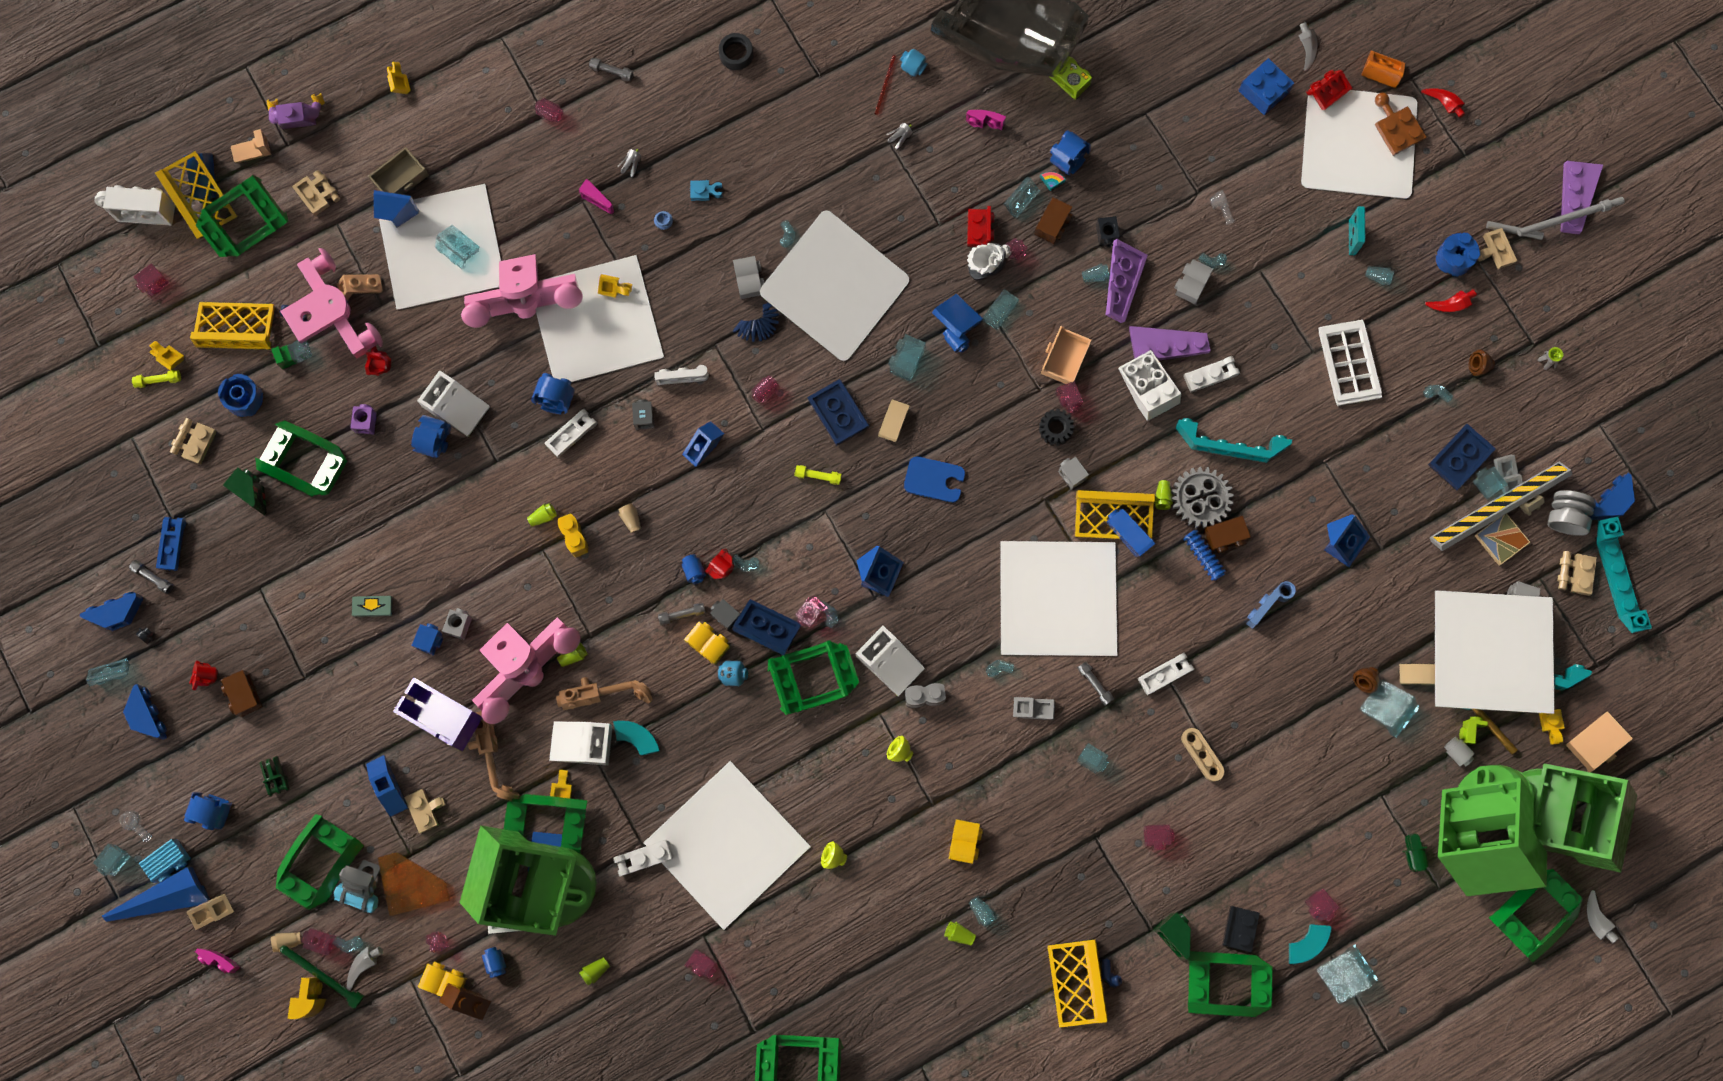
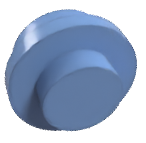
M661 211L655 215L654 223L657 228L665 230L671 227L673 219L668 212Z

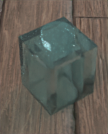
M1494 466L1489 470L1485 467L1476 474L1478 477L1473 481L1486 499L1508 485Z
M1089 743L1086 744L1076 760L1077 763L1095 774L1099 770L1103 772L1109 763L1106 761L1108 755Z
M108 843L93 864L98 867L97 871L102 875L116 876L131 856L116 844Z

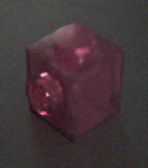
M152 263L134 276V279L138 282L135 284L142 293L147 292L150 296L159 293L169 283Z
M1170 824L1143 827L1145 847L1154 846V850H1165L1166 846L1171 845V841H1174V831L1170 829Z
M1324 888L1317 890L1304 901L1310 908L1308 910L1310 915L1319 921L1331 920L1336 915L1335 911L1339 908Z

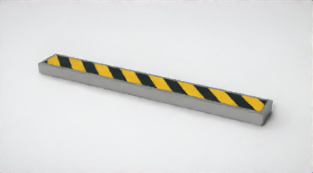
M1559 461L1432 535L1430 540L1443 551L1570 477L1572 471Z

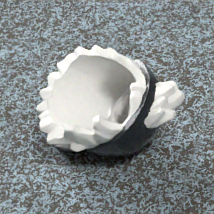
M988 243L987 245L981 244L973 247L967 259L971 277L974 280L980 281L989 275L998 274L1005 267L1007 258L1011 254L1010 246Z

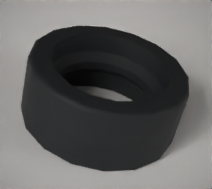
M731 33L720 41L718 46L719 57L726 68L742 70L751 63L753 47L750 39L745 35ZM742 44L745 46L747 53L739 60H732L726 56L725 50L729 45Z

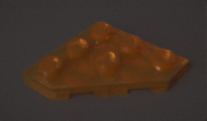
M396 852L378 857L390 916L450 901L446 881L400 853Z

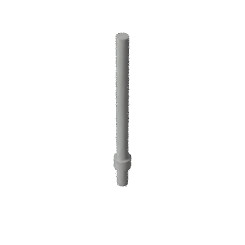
M1623 197L1613 200L1606 199L1600 201L1597 205L1517 230L1519 236H1523L1599 211H1609L1612 207L1624 204L1625 200Z

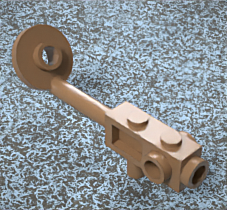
M587 677L581 679V687L559 691L560 695L556 696L557 705L562 707L563 710L601 702L600 696L629 689H633L635 696L646 703H650L653 700L650 695V689L642 682L639 683L634 680L598 688L597 683L589 684Z
M482 718L475 730L476 741L469 742L468 748L470 750L478 748L479 755H485L492 790L497 793L496 796L509 801L512 798L519 799L520 794L514 792V788L507 785H502V787L498 785L493 753L498 752L494 724L486 723Z

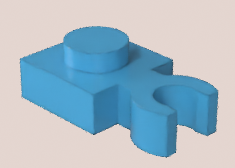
M709 180L690 181L691 201H709V195L721 198L722 192H716L715 190L722 188V183L716 182L713 185H709Z

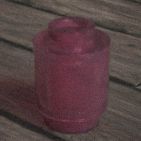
M545 98L538 100L535 105L536 115L550 122L555 121L558 123L563 115V109L560 108V105Z
M769 375L766 378L763 377L751 390L753 393L751 396L758 403H766L777 391L779 384Z

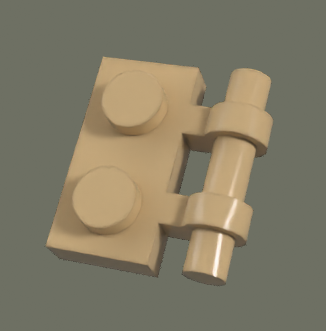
M319 170L313 173L315 176L314 180L311 181L306 176L292 186L314 216L330 206L326 201L327 199L331 198L334 202L340 200L335 187H331L328 183V178ZM322 186L325 191L320 193L317 187Z
M186 418L179 427L180 431L176 440L173 439L171 443L173 446L170 453L177 455L179 450L182 449L184 450L182 458L201 465L217 431L198 422L195 429H192L190 427L193 421ZM190 434L191 437L188 443L184 444L183 441L186 435Z
M1563 551V557L1560 558L1561 572L1557 579L1559 582L1558 589L1566 590L1567 584H1570V592L1587 596L1592 595L1597 557L1576 554L1574 560H1572L1571 552ZM1569 567L1573 568L1572 577L1568 576Z

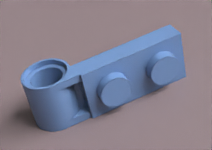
M1285 581L1270 595L1265 594L1259 601L1261 606L1258 610L1254 608L1247 616L1250 620L1246 624L1253 629L1276 600L1286 602L1295 595V586L1291 582ZM1281 588H1286L1289 591V596H1284L1281 593Z

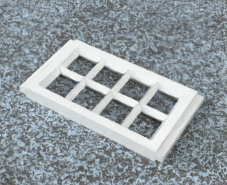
M1363 320L1319 327V336L1337 406L1382 398ZM1359 331L1361 343L1348 345L1345 333ZM1341 334L1344 346L1330 348L1328 336ZM1363 347L1365 358L1351 360L1349 349ZM1345 350L1348 361L1334 363L1331 352ZM1366 362L1369 373L1355 376L1352 364ZM1349 365L1351 377L1338 379L1335 367ZM1370 377L1373 389L1359 391L1356 380ZM1353 381L1355 392L1341 394L1339 383Z

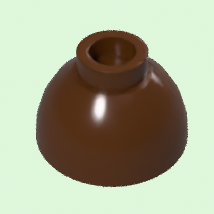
M1478 349L1470 356L1469 370L1472 375H1484L1494 368L1495 361L1489 353Z
M1374 667L1359 669L1353 674V681L1363 692L1374 693L1380 684L1379 672Z

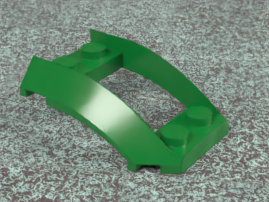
M252 175L201 210L202 212L197 220L196 227L219 257L239 256L289 222L287 213L281 210L261 183L262 179L255 175ZM244 193L267 225L235 245L213 214Z
M285 420L274 424L278 428L261 458L255 457L256 470L282 481L311 497L318 494L321 496L329 494L347 463V459L342 454L340 447ZM296 436L329 452L311 484L279 468Z
M830 640L781 657L768 659V672H771L782 706L780 710L785 715L846 697L859 683L847 645L833 643ZM828 654L839 689L802 700L791 665Z
M524 794L519 799L507 802L503 829L517 831L522 836L527 805L566 808L561 847L573 849L580 853L587 800Z
M315 814L297 837L279 866L276 890L307 910L328 902L331 893L340 881L339 874L341 870L351 865L359 851L364 848V845L357 838H353L325 820L321 815ZM311 837L340 854V857L327 874L319 890H316L289 872L295 859Z
M1547 869V887L1543 888L1568 913L1541 941L1513 914L1538 888L1517 890L1493 915L1488 917L1532 962L1536 961L1575 922L1579 916L1583 900L1554 869Z
M1190 951L1188 1013L1256 1017L1272 1008L1273 966L1257 955ZM1210 963L1252 965L1251 1006L1209 1004Z
M772 1035L757 1044L755 1081H777L779 1046L818 1047V1081H840L841 1049L844 1048L840 1038Z

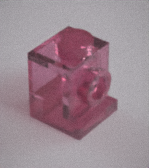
M1075 381L1057 387L1055 394L1056 396L1060 395L1059 401L1061 406L1065 407L1069 413L1078 411L1083 400Z
M813 595L804 601V604L795 614L798 617L797 621L804 627H811L816 624L828 607Z
M310 928L309 931L304 932L301 942L304 943L303 948L323 955H330L337 935ZM315 937L318 938V943L316 945L313 944Z
M698 949L693 952L684 965L686 968L692 966L693 969L691 971L699 977L704 975L709 979L717 970L715 968L717 963Z

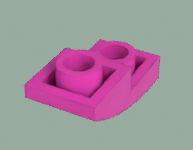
M968 110L966 115V121L971 126L983 128L984 124L987 123L993 129L998 128L1002 130L1006 120V116L987 110Z
M197 948L195 951L199 955L197 958L202 964L216 965L219 963L217 966L224 973H235L240 968L235 961L217 951Z

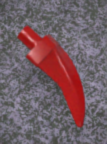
M1437 88L1421 90V93L1440 100L1449 114L1456 113L1459 118L1465 115L1461 108L1465 103L1456 94Z
M1461 290L1445 301L1425 302V305L1444 312L1460 311L1472 305L1471 299L1476 297L1477 293L1475 290H1471L1468 293Z

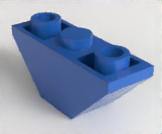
M1629 472L1624 476L1619 475L1612 482L1614 486L1611 489H1606L1601 494L1602 500L1599 503L1596 502V506L1593 508L1594 514L1588 516L1591 520L1619 518L1635 502L1632 475Z
M128 592L117 600L110 599L105 601L104 605L87 608L85 612L80 613V617L114 631L132 623L143 601V597L137 593Z
M138 684L134 685L123 711L130 729L159 739H166V727L158 719L157 715L159 712L149 699L151 694L148 688Z
M383 755L367 763L369 781L388 815L392 817L408 809V805L386 756Z

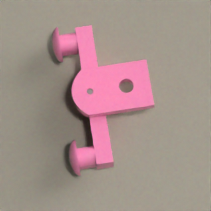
M318 248L321 253L320 256L313 260L306 258L299 262L297 265L313 289V292L280 311L298 341L303 343L334 324L356 359L366 354L367 350L377 344L382 347L381 335L372 324L365 323L368 330L359 335L356 334L347 320L350 315V306L347 303L346 297L336 287L325 285L321 275L331 269L333 272L336 271V265L331 255L326 250ZM310 313L312 315L311 319L304 322L303 316Z
M534 254L499 261V289L464 296L465 308L461 313V317L466 325L479 328L489 322L490 314L491 317L515 312L520 318L525 319L534 316L537 307L558 304L562 308L572 309L582 302L583 294L579 289L575 274L538 281L537 258Z
M556 618L530 644L508 623L480 649V652L500 672L472 700L482 710L483 720L489 724H497L504 720L509 712L507 701L523 685H528L529 687L537 686L543 679L542 666L557 652L560 654L571 653L578 647L580 643V633L578 630L567 628L563 622Z

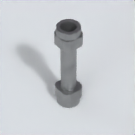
M593 57L589 63V68L594 71L603 70L621 76V79L625 81H631L634 71L628 68L620 69L602 63L601 59Z
M134 560L129 566L131 571L137 575L141 574L156 584L157 588L165 594L170 593L174 587L168 580H162L150 572L138 560Z
M694 604L692 608L669 614L668 612L658 614L660 625L670 624V621L696 615V617L706 614L704 604Z
M1087 661L1077 667L1080 674L1086 676L1100 695L1099 699L1104 705L1114 700L1112 694L1109 691L1106 692L1092 673V667Z

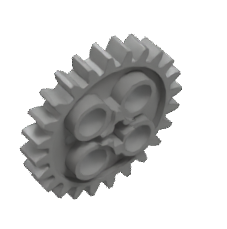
M1201 467L1198 468L1197 472L1194 468H1191L1190 474L1185 471L1183 473L1184 478L1179 476L1177 479L1179 483H1174L1173 486L1176 489H1173L1171 494L1175 495L1172 497V501L1176 502V504L1173 505L1172 509H1178L1176 516L1183 515L1181 521L1188 519V526L1194 522L1195 528L1202 524L1203 529H1205L1207 523L1209 526L1214 525V521L1217 524L1221 523L1220 518L1225 519L1227 517L1225 512L1229 513L1231 511L1228 506H1232L1234 502L1229 499L1234 494L1228 492L1232 487H1226L1228 480H1221L1223 474L1218 477L1216 476L1217 470L1209 473V467L1206 468L1205 472L1202 471ZM1205 482L1210 483L1211 486H1212V489H1211V490L1206 489V488L1204 487L1203 483H1205ZM1191 488L1194 491V495H1188L1185 489ZM1213 492H1218L1217 495H1210ZM1200 494L1202 497L1207 496L1204 501L1202 498L1198 500L1195 499H1197L1200 496ZM1195 500L1192 503H1186V501ZM1210 500H1216L1219 507L1211 506ZM1192 506H1198L1201 509V513H1195L1192 510Z

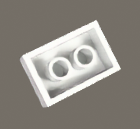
M115 185L114 187L106 188L103 208L117 222L172 226L175 204L158 188L146 190L141 187L125 188Z

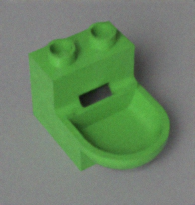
M1543 764V769H1532L1522 772L1532 785L1534 791L1533 829L1545 850L1572 856L1580 864L1622 872L1637 800V794L1630 782L1626 779L1549 764ZM1577 801L1587 803L1582 818L1581 834L1571 831Z
M1487 765L1478 767L1463 778L1457 788L1442 790L1438 858L1466 896L1547 887V851L1534 833V791L1528 779L1521 772L1511 767ZM1508 828L1510 840L1481 844L1478 840V832Z
M480 825L460 904L480 925L556 936L558 927L575 922L589 909L596 892V875L590 862L573 849L531 842L517 831ZM519 865L530 867L522 897L512 895L518 876Z

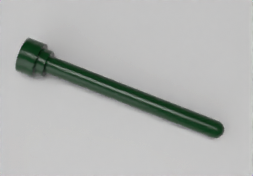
M285 945L280 947L282 954L345 997L348 1005L354 1010L363 1000L364 995L360 992H351Z

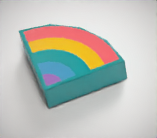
M1056 172L1040 174V178L1050 191L1066 181L1061 174Z

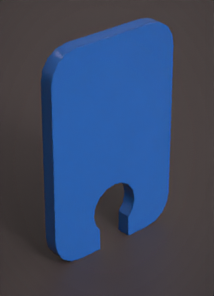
M915 456L909 461L904 489L911 494L954 503L959 499L961 490L948 489L945 482L948 478H955L957 481L963 482L965 471L958 465Z

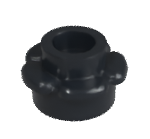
M146 627L144 629L139 628L136 635L147 645L154 641L152 638L154 634Z

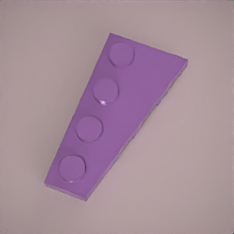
M1566 161L1564 163L1561 216L1590 207L1603 165ZM1587 215L1561 223V232L1580 234Z
M1118 239L1113 241L1106 316L1123 323L1126 320L1148 255Z
M1129 327L1134 359L1150 350L1158 361L1210 353L1207 333Z

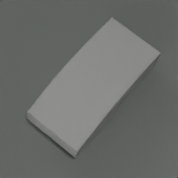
M1510 454L1494 459L1496 473L1503 494L1523 483L1522 475L1518 474L1515 455Z
M1014 697L1013 717L1054 720L1055 700Z

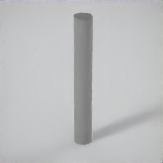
M1488 221L1486 228L1493 230L1503 228L1504 232L1518 235L1517 230L1520 229V227ZM1535 231L1523 236L1542 240L1544 232Z

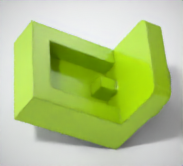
M1470 717V719L1463 721V727H1461L1459 733L1460 739L1466 745L1475 744L1476 727H1486L1488 722L1482 721L1481 717Z

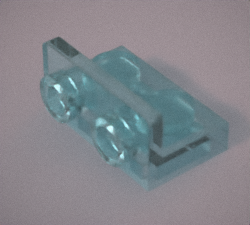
M454 225L439 233L435 243V248L461 269L465 267L466 260L479 252L480 248Z

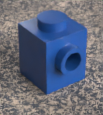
M427 623L425 626L420 624L411 646L434 655L436 648H439L442 644V633L438 631V627Z

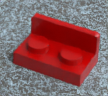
M1342 70L1328 71L1324 74L1325 78L1311 84V89L1306 92L1307 95L1314 96L1321 110L1327 109L1352 89Z
M987 206V209H968L967 247H977V245L981 244L987 245L990 241H994V229H991V223H994V212H991V206Z

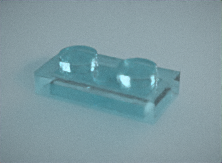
M1026 177L1005 201L1004 205L1010 214L1017 218L1040 190L1031 178Z
M1004 289L982 317V320L998 330L1018 304L1019 299Z
M126 658L88 670L86 681L89 686L104 684L110 680L121 679L128 675L130 663Z

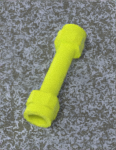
M171 370L167 372L168 374L149 377L137 375L132 377V384L134 388H144L146 384L169 381L170 383H177L181 381V374L179 370Z
M802 465L796 466L795 477L803 479L805 477L830 481V484L840 485L842 474L832 471V474L809 470L806 469V466Z

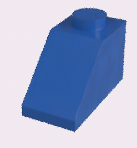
M711 421L697 429L682 455L695 467L698 466L718 445L724 433Z

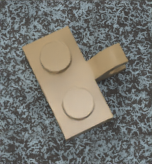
M1503 228L1484 234L1483 238L1488 248L1480 250L1478 261L1492 256L1498 269L1517 262Z
M424 789L404 797L420 834L439 826L434 810L446 805L443 798L438 797L429 802Z

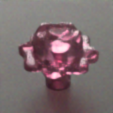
M1014 238L1011 242L1006 243V245L1010 246V259L1015 258V260H1019L1021 257L1026 256L1027 246L1024 245L1023 240L1017 241Z
M432 932L430 935H426V943L430 945L429 950L435 953L437 949L443 951V949L449 947L446 936L441 932Z

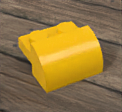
M316 977L301 978L299 997L290 998L287 1019L309 1018L322 1010L326 999L318 998L323 987L322 982H320L321 980Z

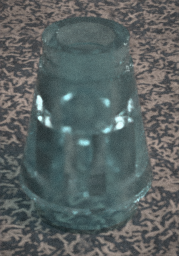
M1101 263L1082 271L1084 282H1106V279H1110L1107 264L1102 265Z
M1368 266L1365 277L1383 286L1385 284L1390 286L1395 271L1390 270L1391 268Z
M978 896L969 902L978 923L982 924L983 927L988 926L997 918L994 915L995 912Z

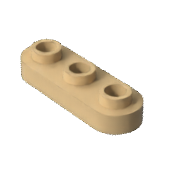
M1195 728L1185 730L1181 737L1182 743L1205 778L1211 782L1220 780L1224 775V768L1201 732ZM1189 735L1194 737V742L1188 740ZM1200 752L1205 753L1204 759L1199 757ZM1211 768L1216 770V775L1210 774Z

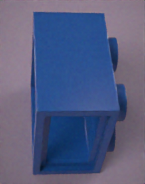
M1268 58L1242 81L1239 92L1263 115H1266L1290 93L1294 82Z

